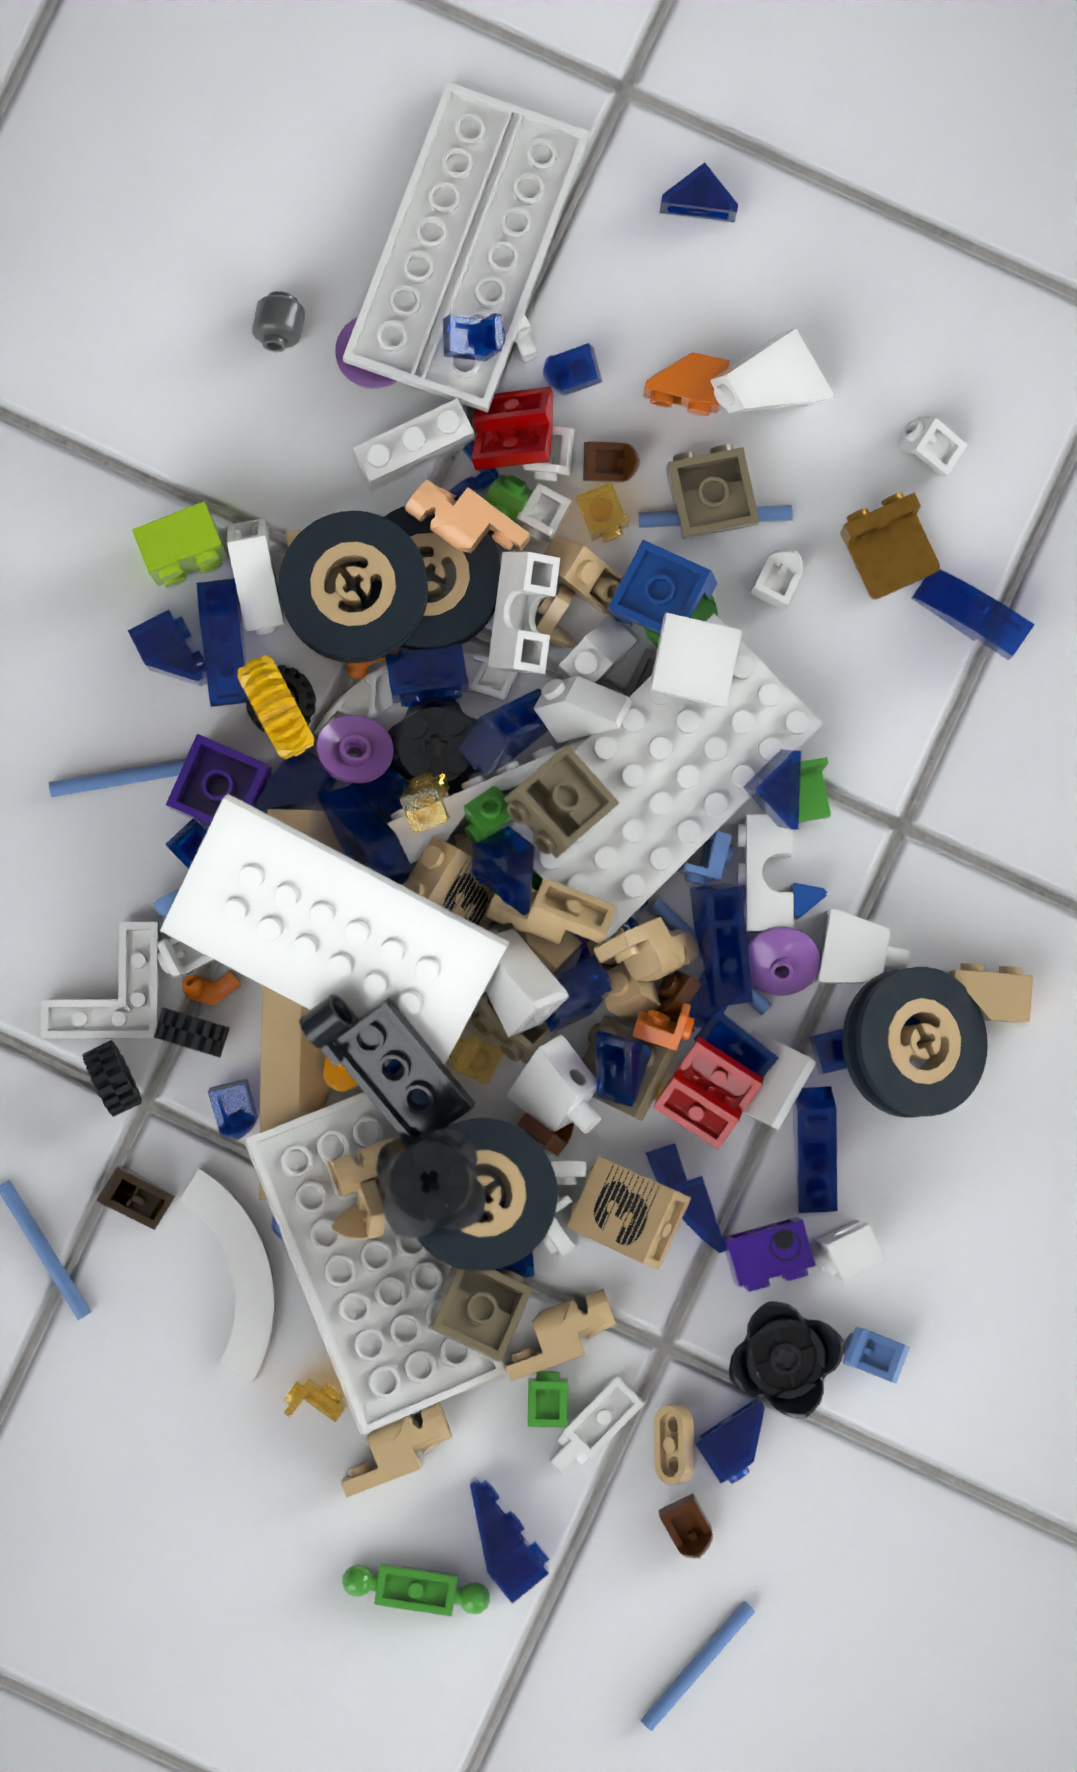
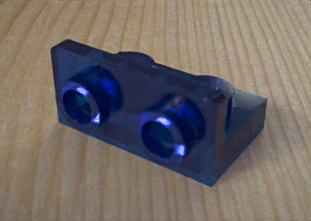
M462 643L385 656L392 703L401 702L402 707H411L423 704L424 698L439 696L440 701H450L461 698L462 692H469V681L466 674Z

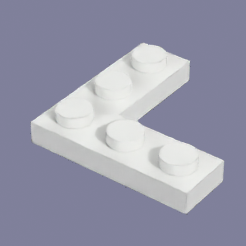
M119 922L118 999L40 1000V1039H157L154 1038V1033L159 1021V961L157 959L159 949L156 944L159 942V922Z

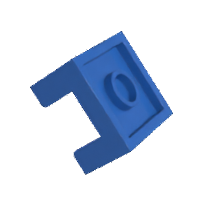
M642 540L608 609L616 621L630 627L633 626L634 622L660 634L664 614L670 613L691 618L703 594L705 598L710 599L718 583L710 569Z

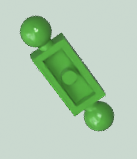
M380 1563L378 1575H372L371 1571L363 1565H353L344 1572L342 1577L343 1588L351 1596L360 1597L366 1595L369 1591H375L374 1605L452 1616L454 1603L460 1604L461 1608L469 1614L482 1613L490 1603L489 1591L481 1583L472 1582L463 1588H457L458 1574Z

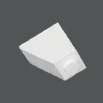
M797 328L778 334L710 380L714 387L716 400L722 407L726 408L729 414L813 404L829 399L834 395Z
M266 518L229 524L227 529V546L246 632L255 630L256 634L274 632L278 629L277 626L284 625V613L279 596Z
M514 928L501 933L497 929H493L489 932L508 941L509 944L494 970L485 991L508 1037L541 1025L569 996L565 988Z

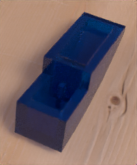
M941 569L935 574L924 578L911 599L973 641L979 640L1007 660L1014 656L1035 625L993 597Z
M675 1143L644 1152L657 1183L691 1197L682 1220L699 1238L718 1253L727 1251L703 1176L698 1175L689 1179L686 1178Z

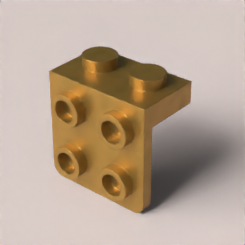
M902 492L896 493L881 502L883 505L881 508L869 512L867 508H863L846 517L848 522L843 525L840 535L872 599H880L937 573L940 568V563L917 516L921 505L915 492L905 497Z

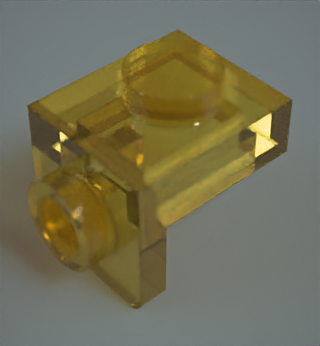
M612 482L576 496L577 504L592 541L601 538L603 542H609L624 535L623 529L628 528L629 519L627 514L623 512Z
M425 773L412 778L409 781L410 785H408L399 798L412 832L419 833L447 824L450 817L443 802V797L450 786L445 774L432 777L431 773Z
M468 1033L465 1040L459 1037L449 1059L455 1061L452 1069L483 1084H488L503 1055V1051Z
M310 1378L304 1386L296 1382L283 1400L289 1405L284 1414L290 1418L304 1399L336 1422L346 1408V1405L341 1402L344 1395L326 1382L322 1387Z

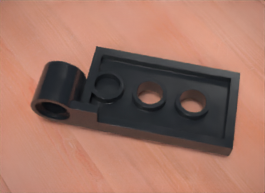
M331 994L299 1019L300 1027L306 1038L315 1047L319 1048L335 1067L341 1064L401 1137H426L436 1130L446 1128L473 1109L475 1101L390 998H387L359 1019L340 997ZM388 1059L399 1060L403 1064L405 1072L401 1075L391 1074L385 1067V1061ZM413 1089L425 1091L429 1096L430 1102L425 1105L416 1104L410 1098V1091Z

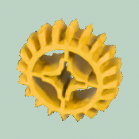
M268 655L258 659L255 657L239 668L237 677L279 756L284 759L294 755L296 757L306 752L305 749L313 746L314 736L272 657Z

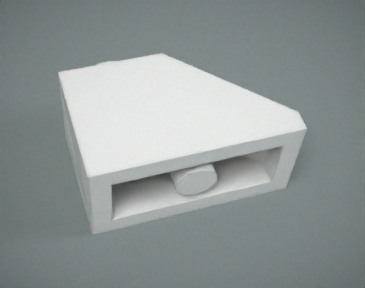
M609 615L586 635L558 665V672L565 679L580 676L599 684L635 646L638 640Z
M574 676L563 680L554 679L548 682L543 687L542 694L534 710L557 743L619 728L632 701L626 695L580 676Z

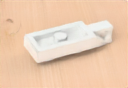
M616 1375L562 1431L563 1434L557 1440L563 1447L550 1460L551 1464L562 1473L575 1458L582 1465L588 1459L591 1460L639 1411L645 1402Z

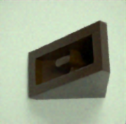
M123 1165L116 1167L97 1201L155 1230L175 1196Z

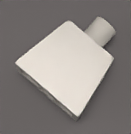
M831 908L827 911L820 951V969L815 983L866 984L874 977L882 974L884 969H906L909 960V949L888 946L891 929Z
M563 1035L537 1048L506 1095L550 1131L556 1132L574 1122L586 1134L601 1120V1116L588 1104L599 1087L598 1081Z

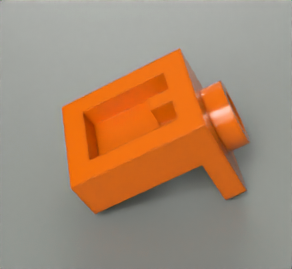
M683 1003L677 1023L670 1021V1017L662 1012L650 1010L648 1013L640 1011L632 1037L677 1051L680 1039L688 1041L695 1019L688 1017L691 1005Z

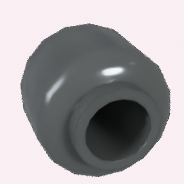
M282 291L271 292L257 303L252 333L267 350L282 352L285 348L293 347L299 343L305 310L292 294Z

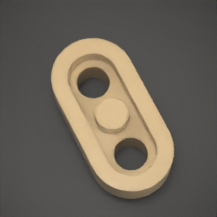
M680 1404L661 1407L654 1418L655 1470L659 1479L668 1485L689 1481L695 1468L693 1417L690 1411Z

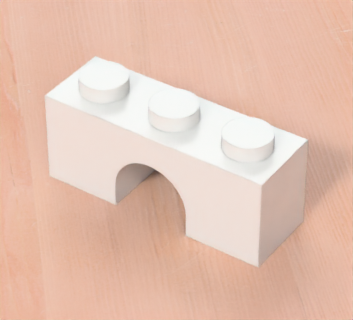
M458 398L353 447V450L371 490L374 491L405 476L406 471L410 467L426 458L436 455L443 458L474 443L475 436L472 426Z
M502 552L488 668L517 673L545 674L550 635L540 634L537 631L535 615L538 605L545 597L556 596L560 558L533 552Z
M747 814L744 817V824H737V847H744V862L737 863V886H744V901H737V924H744V933H760L774 927L793 928V892H777L766 885L762 875L763 866L768 859L778 856L790 857L793 854V815Z
M858 1220L815 1240L818 1249L813 1251V1254L823 1273L829 1274L830 1277L834 1276L843 1282L887 1261L870 1225L867 1223L861 1224V1221Z

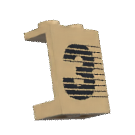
M432 836L404 887L487 930L492 920L485 917L498 884L503 878L460 849Z
M598 1156L596 1163L591 1166L587 1173L586 1185L579 1200L571 1208L567 1228L642 1264L659 1270L691 1197Z

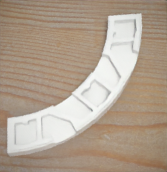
M442 650L404 657L369 673L351 687L325 714L314 734L318 736L327 723L338 717L359 715L374 720L387 709L401 701L431 691L458 690L474 692L504 703L519 673L488 668L489 655L476 652Z
M198 1168L178 1202L194 1212L207 1225L220 1243L228 1260L235 1291L233 1326L219 1364L253 1383L264 1361L273 1328L275 1287L271 1262L263 1239L244 1207L222 1183L203 1169Z

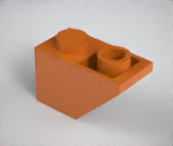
M692 352L646 380L643 397L650 398L651 404L660 407L670 408L672 404L686 406L687 411L695 415L709 416L710 412L717 414L720 404L715 398L714 387L710 380L726 370L730 361Z

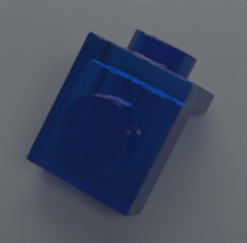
M492 313L485 319L451 314L443 318L445 357L487 361L502 351L506 334L505 329L502 327L501 314Z

